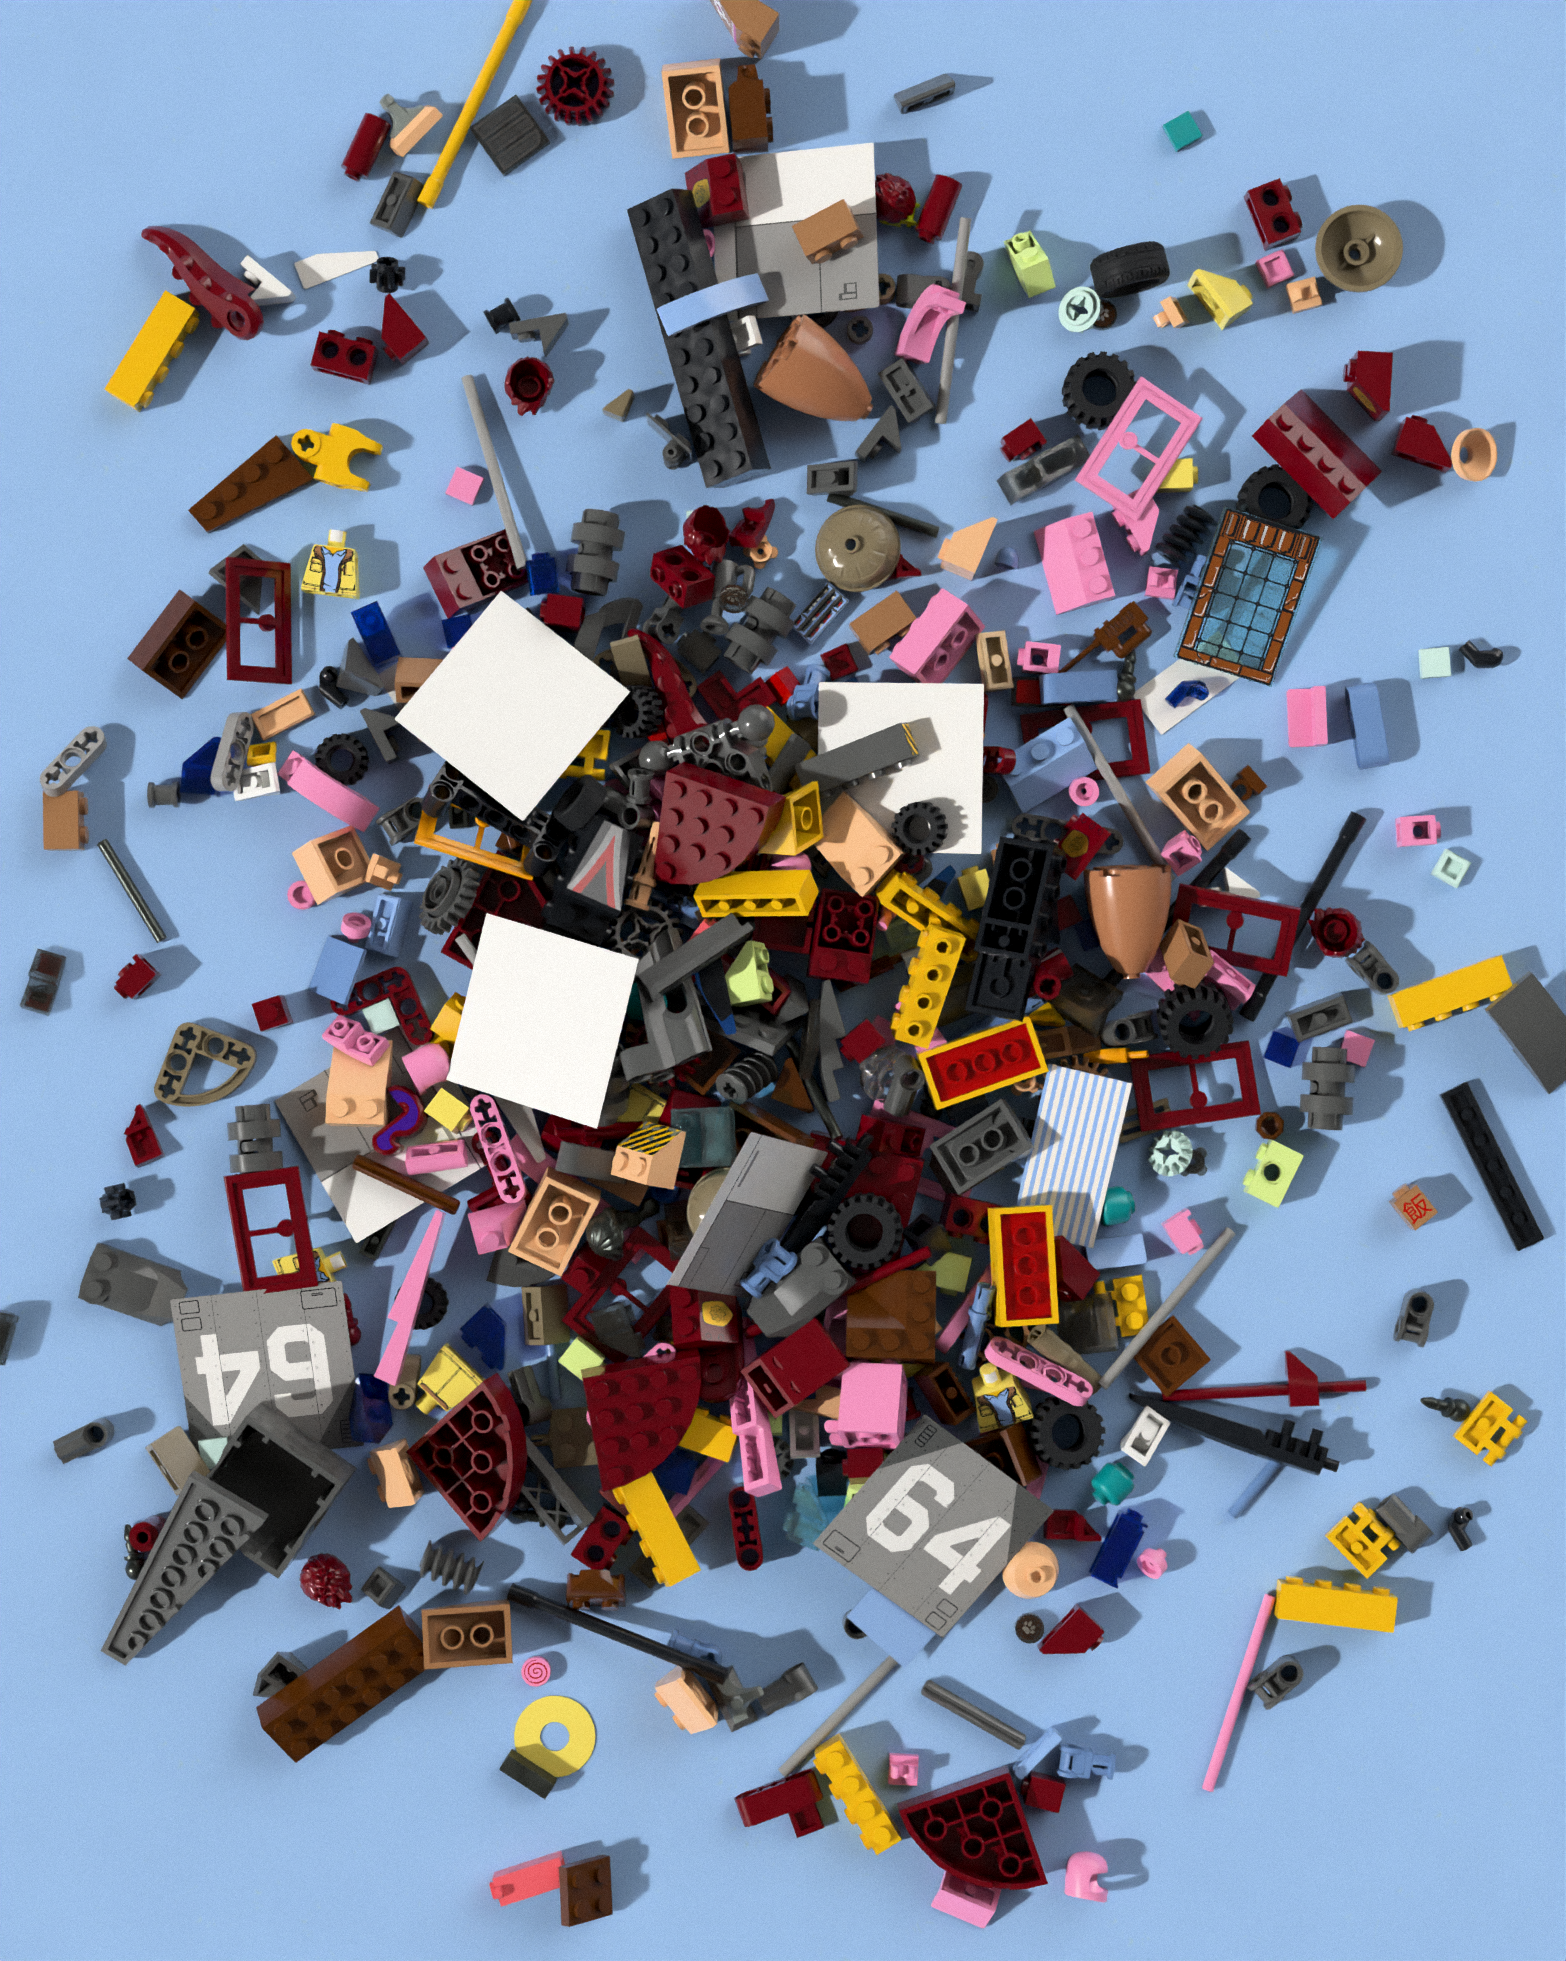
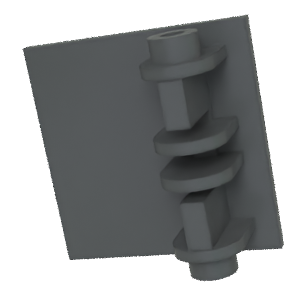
M647 412L648 425L668 442L662 452L665 466L668 469L674 470L686 459L692 463L693 456L690 442L679 433L675 437L668 428L669 424L658 414L653 417Z

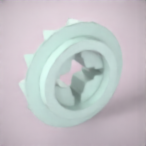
M1076 287L1070 290L1063 297L1059 306L1061 324L1071 332L1083 333L1086 329H1093V324L1096 320L1101 319L1099 314L1103 306L1100 302V296L1089 287ZM1074 306L1077 308L1084 306V308L1087 309L1088 313H1085V315H1079V313L1076 312L1077 310L1073 308Z
M1176 1130L1163 1131V1134L1159 1137H1153L1154 1142L1148 1148L1150 1158L1147 1159L1151 1163L1153 1170L1163 1176H1175L1183 1172L1190 1164L1193 1155L1192 1144L1188 1137ZM1171 1146V1149L1175 1150L1178 1155H1169L1167 1160V1156L1161 1152L1169 1150Z

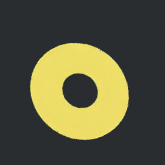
M546 1696L532 1702L519 1716L514 1732L515 1747L519 1754L554 1777L567 1776L579 1770L590 1758L595 1745L594 1724L588 1712L576 1701L563 1696ZM559 1722L568 1729L569 1741L559 1751L548 1750L541 1742V1731L548 1723Z

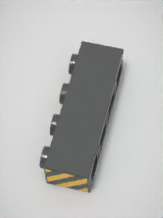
M904 722L797 763L794 767L802 786L812 781H818L820 800L834 795L832 789L842 786L843 790H847L860 785L858 779L869 776V779L873 780L886 775L885 769L895 765L897 770L913 764L912 758L919 756V752L908 722Z

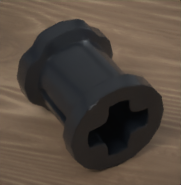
M508 297L504 299L503 304L490 311L487 309L483 311L495 334H498L502 327L514 320H521Z

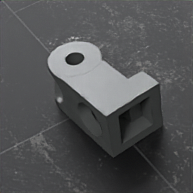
M974 251L967 252L962 301L966 302L964 310L978 312L982 294H976L974 291L976 280L981 276L984 264L982 257Z

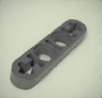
M1022 813L1013 819L1011 830L1014 835L1028 837L1033 842L1040 843L1041 839L1054 841L1046 837L1045 827L1050 823H1055L1061 829L1058 839L1062 840L1068 832L1064 829L1068 821ZM1023 818H1026L1029 825L1037 826V820H1042L1043 823L1039 829L1040 838H1035L1036 831L1032 830L1026 831L1025 835L1020 834L1021 829L1016 828V824L1021 823ZM1103 827L1113 834V839L1118 840L1117 846H1112L1111 850H1107V846L1104 843L1097 853L1112 855L1119 852L1123 846L1121 833L1118 830Z

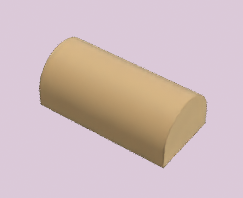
M1005 630L975 634L984 692H997L1014 688Z

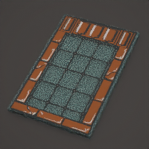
M1224 506L1173 657L1191 662L1194 665H1201L1247 679L1249 682L1253 681L1272 687L1323 537Z

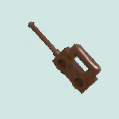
M1135 601L1130 602L1113 619L1103 622L1104 626L1099 629L1097 627L1094 630L1093 636L1095 639L1092 641V644L1062 669H1058V673H1066L1099 646H1102L1107 653L1112 650L1118 658H1125L1151 636L1152 631L1145 623L1149 618ZM1129 627H1133L1138 631L1124 644H1121V641L1117 638Z

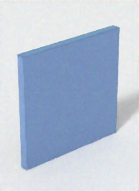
M328 936L308 990L347 1006L367 951Z

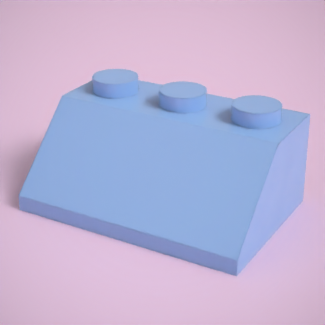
M1069 717L1015 749L1016 764L1010 774L999 776L1021 813H1025L1069 787L1074 779L1087 776L1097 770V767L1085 741Z

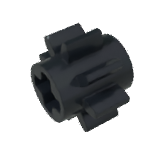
M381 257L377 259V264H371L369 282L376 283L378 291L393 293L398 290V286H403L405 267H398L397 259Z
M697 884L665 885L664 892L671 894L667 898V904H676L679 911H681L683 906L687 905L693 908V895L696 891L693 888Z
M125 1183L105 1187V1194L99 1198L102 1213L109 1214L111 1220L132 1216L130 1210L137 1205L134 1191L125 1189Z

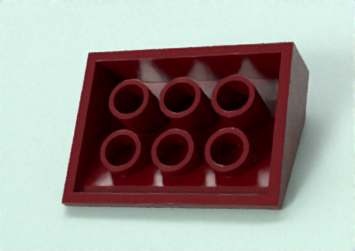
M1302 389L1275 411L1252 435L1263 449L1332 519L1344 510L1382 472Z

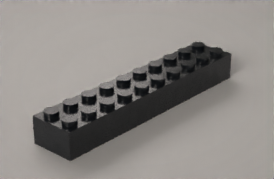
M672 188L627 209V213L706 488H725L768 471L771 467L727 314L699 323L691 329L671 336L667 335L658 314L657 308L696 291L718 284L692 190Z

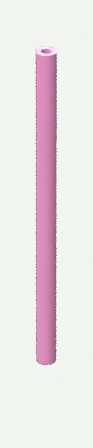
M1264 1595L1202 1786L1204 1790L1210 1792L1214 1791L1276 1599L1272 1595Z

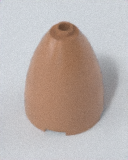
M805 314L802 317L798 315L776 341L777 345L770 353L768 360L762 363L753 386L772 399L805 414L836 421L856 422L860 418L864 420L871 412L873 405L870 404L872 397L859 369L846 351L829 333Z
M1130 864L1093 867V870L1084 869V888L1088 912L1094 932L1105 956L1115 971L1123 974V979L1140 978V973L1146 972L1153 961L1166 927L1171 898V865L1151 864V866Z

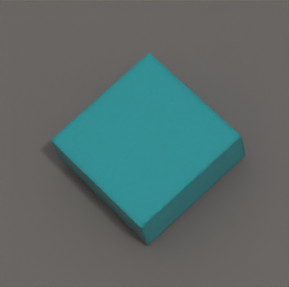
M1189 111L1162 126L1176 152L1201 139L1203 136Z

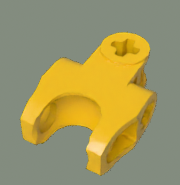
M332 423L328 435L311 429L299 430L294 434L291 442L292 449L299 459L317 465L313 477L315 480L339 489H352L368 492L371 484L350 472V461L357 453L366 452L381 455L383 450L381 444L369 439L359 431L337 423ZM310 439L314 447L308 448L304 452L301 444L307 443Z

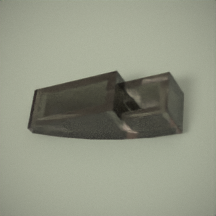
M1076 435L1004 473L997 480V483L1011 506L1080 468L1086 463L1090 454L1079 435Z

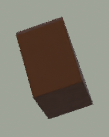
M792 1057L786 1059L771 1098L807 1113L814 1112Z

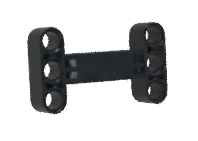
M447 761L444 762L432 781L421 803L424 813L433 818L443 817L450 805L454 804L530 848L523 865L526 872L534 877H542L547 874L571 833L568 828L554 818V810L549 815L535 806L524 821L520 820Z

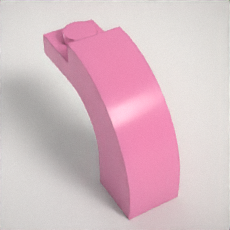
M936 284L927 287L914 304L904 324L894 355L919 365L929 363L938 335L946 321L952 316L963 314L966 302L958 299L960 294Z
M294 750L277 773V775L288 782L287 784L308 800L362 832H365L380 809L365 796L338 782Z

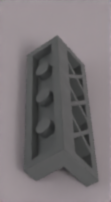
M730 913L638 974L636 979L654 1002L747 940L753 928L749 922L741 926L733 913Z
M526 1436L528 1466L526 1471L535 1474L537 1486L536 1488H530L523 1485L520 1493L564 1546L594 1521L595 1518ZM541 1483L545 1486L546 1489H541ZM530 1492L536 1493V1498ZM540 1493L551 1494L556 1500V1511L544 1510L539 1504ZM560 1506L565 1512L559 1511ZM548 1514H556L555 1522ZM559 1515L570 1517L577 1525L567 1536L558 1527Z

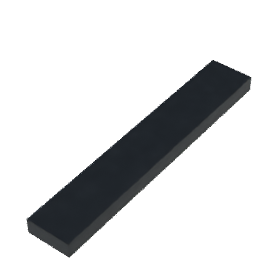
M1463 1082L1439 1094L1516 1251H1520L1544 1239L1468 1083Z

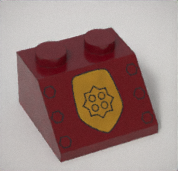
M735 153L708 158L685 173L687 190H692L703 229L750 219L742 163Z
M1358 350L1349 359L1348 365H1344L1343 382H1347V392L1372 420L1381 421L1390 411L1393 353Z
M1081 813L1079 817L1073 814L1064 826V829L1068 831L1062 840L1056 837L1053 841L1058 843L1057 847L1066 852L1067 867L1064 873L1075 881L1111 834L1084 813Z
M684 1287L670 1289L673 1343L679 1350L697 1348L698 1352L741 1345L737 1296Z

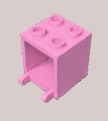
M852 1360L849 1362L850 1366L842 1372L838 1420H828L824 1424L825 1431L832 1433L829 1436L830 1443L835 1446H844L845 1448L883 1447V1450H894L904 1439L908 1380L903 1366L892 1360H883L881 1364L869 1363L867 1360Z

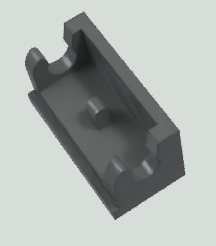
M901 358L878 373L908 423H915L923 415L930 414L936 410L935 404L906 359Z

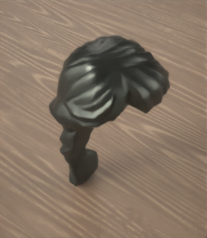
M648 1198L642 1202L638 1212L619 1211L614 1207L605 1208L602 1213L594 1216L588 1223L586 1237L589 1247L596 1255L606 1259H612L613 1261L621 1259L623 1257L622 1248L624 1244L623 1231L627 1230L628 1227L638 1226L646 1218L660 1212V1205L654 1198Z

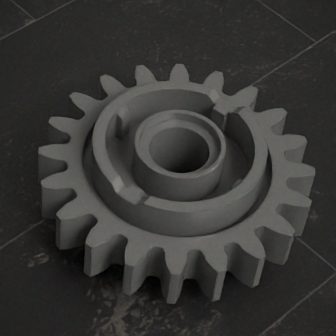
M456 857L454 861L449 860L447 867L442 865L441 870L434 874L422 896V904L419 907L423 910L419 915V918L422 919L420 924L425 929L434 934L443 935L444 931L450 932L452 925L457 927L460 918H465L477 896V888L480 886V883L476 882L480 874L477 873L478 867L474 863Z

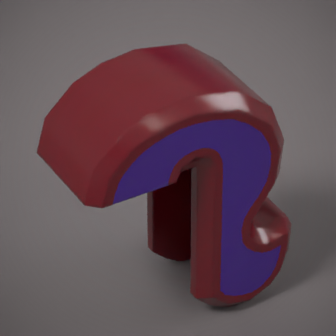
M393 1085L387 1088V1090L404 1112L375 1133L372 1138L374 1150L387 1157H393L403 1152L405 1147L400 1144V1139L417 1136L422 1133L428 1123V1114L424 1112L426 1106L422 1098L413 1090L400 1085Z

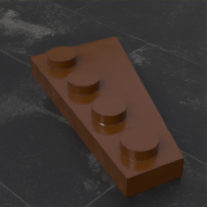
M275 435L188 511L209 534L241 518L242 515L252 510H257L267 505V503L281 496L283 497L315 480Z

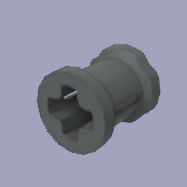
M641 768L628 770L630 788L629 793L626 794L627 802L633 804L651 803L652 797L649 795L650 782L654 778V772Z
M149 782L147 787L149 808H155L156 805H173L175 808H179L181 803L179 782H173L172 785H155L154 782Z

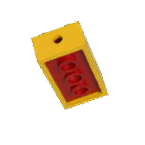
M1024 1015L1023 1022L1009 1020L916 1053L925 1075V1082L934 1108L937 1110L1049 1071L1029 1015Z
M1052 1205L987 1208L992 1285L996 1287L993 1296L994 1325L1012 1327L1058 1324L1059 1314Z

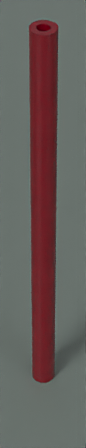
M925 1246L857 1277L856 1280L858 1282L839 1298L932 1257L930 1248ZM756 1323L743 1329L747 1340L763 1333Z
M1366 1380L1318 1382L1319 1394L1365 1392ZM1288 1384L1176 1389L1167 1398L1162 1393V1401L1287 1396Z

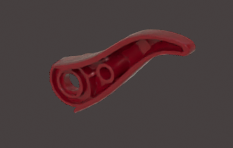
M148 226L142 230V238L157 245L174 264L172 276L177 280L185 281L191 290L189 295L190 302L193 305H203L212 315L211 323L213 327H224L240 340H250L260 334L264 324L263 315L256 302L248 296L249 293L255 290L254 287L223 269L186 235L162 226Z
M630 628L627 635L629 637L638 635L641 647L648 656L655 692L659 695L657 700L662 701V705L658 706L659 710H663L661 719L670 743L673 744L674 738L678 735L708 725L709 723L694 704L678 665L670 652L649 634L635 628ZM703 736L704 743L710 746L709 740ZM714 763L715 770L719 769L720 767Z

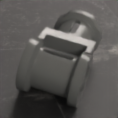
M668 595L662 608H655L651 618L646 620L642 628L643 631L661 643H674L679 637L680 626L684 620L680 616L683 608Z

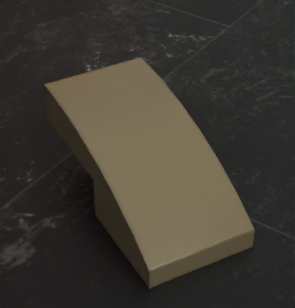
M638 635L610 642L622 685H646L653 687Z

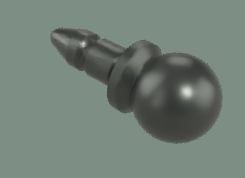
M1135 649L1125 657L1122 673H1118L1117 694L1119 699L1116 700L1120 702L1131 700L1135 694L1133 684L1136 682V677L1132 676L1135 668L1134 664L1136 663Z
M925 1082L923 1094L920 1095V1101H922L920 1112L937 1120L942 1115L943 1108L939 1110L934 1108Z
M1434 1397L1420 1399V1402L1426 1407L1441 1411L1443 1417H1449L1455 1422H1462L1470 1415V1406L1463 1399H1453L1450 1397H1446L1444 1400Z
M552 1507L549 1510L556 1511V1508ZM515 1510L511 1513L513 1517L521 1521L539 1522V1526L542 1528L547 1526L535 1510ZM548 1514L555 1522L556 1514ZM559 1515L558 1527L562 1529L567 1523V1516Z
M126 1524L124 1540L126 1541V1549L129 1555L124 1557V1560L127 1561L125 1571L130 1579L136 1580L146 1562L143 1559L145 1554L144 1552L139 1553L130 1544L129 1533L132 1527Z

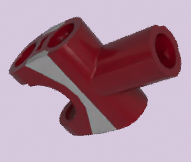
M1058 947L1049 950L1041 961L1040 967H1035L1028 998L1037 994L1040 998L1054 999L1059 995L1061 982L1074 976L1064 953Z

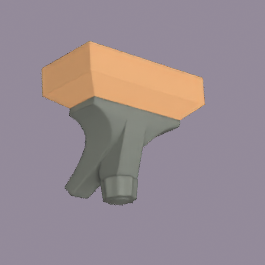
M390 94L384 95L379 102L389 115L392 123L389 147L396 155L404 157L443 116L436 107L430 105H417L411 108L401 107Z

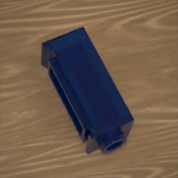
M1128 1508L1127 1512L1121 1509L1118 1510L1088 1571L1092 1577L1118 1588L1117 1578L1122 1579L1144 1534L1142 1527H1148L1147 1523L1142 1520L1144 1515Z

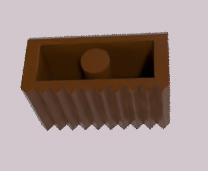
M935 1361L934 1365L927 1364L917 1371L913 1377L941 1424L955 1426L975 1412L976 1407L973 1406V1402H970V1397H967V1392H964V1387H961V1382H958L955 1372H952L953 1368L949 1367L950 1363Z

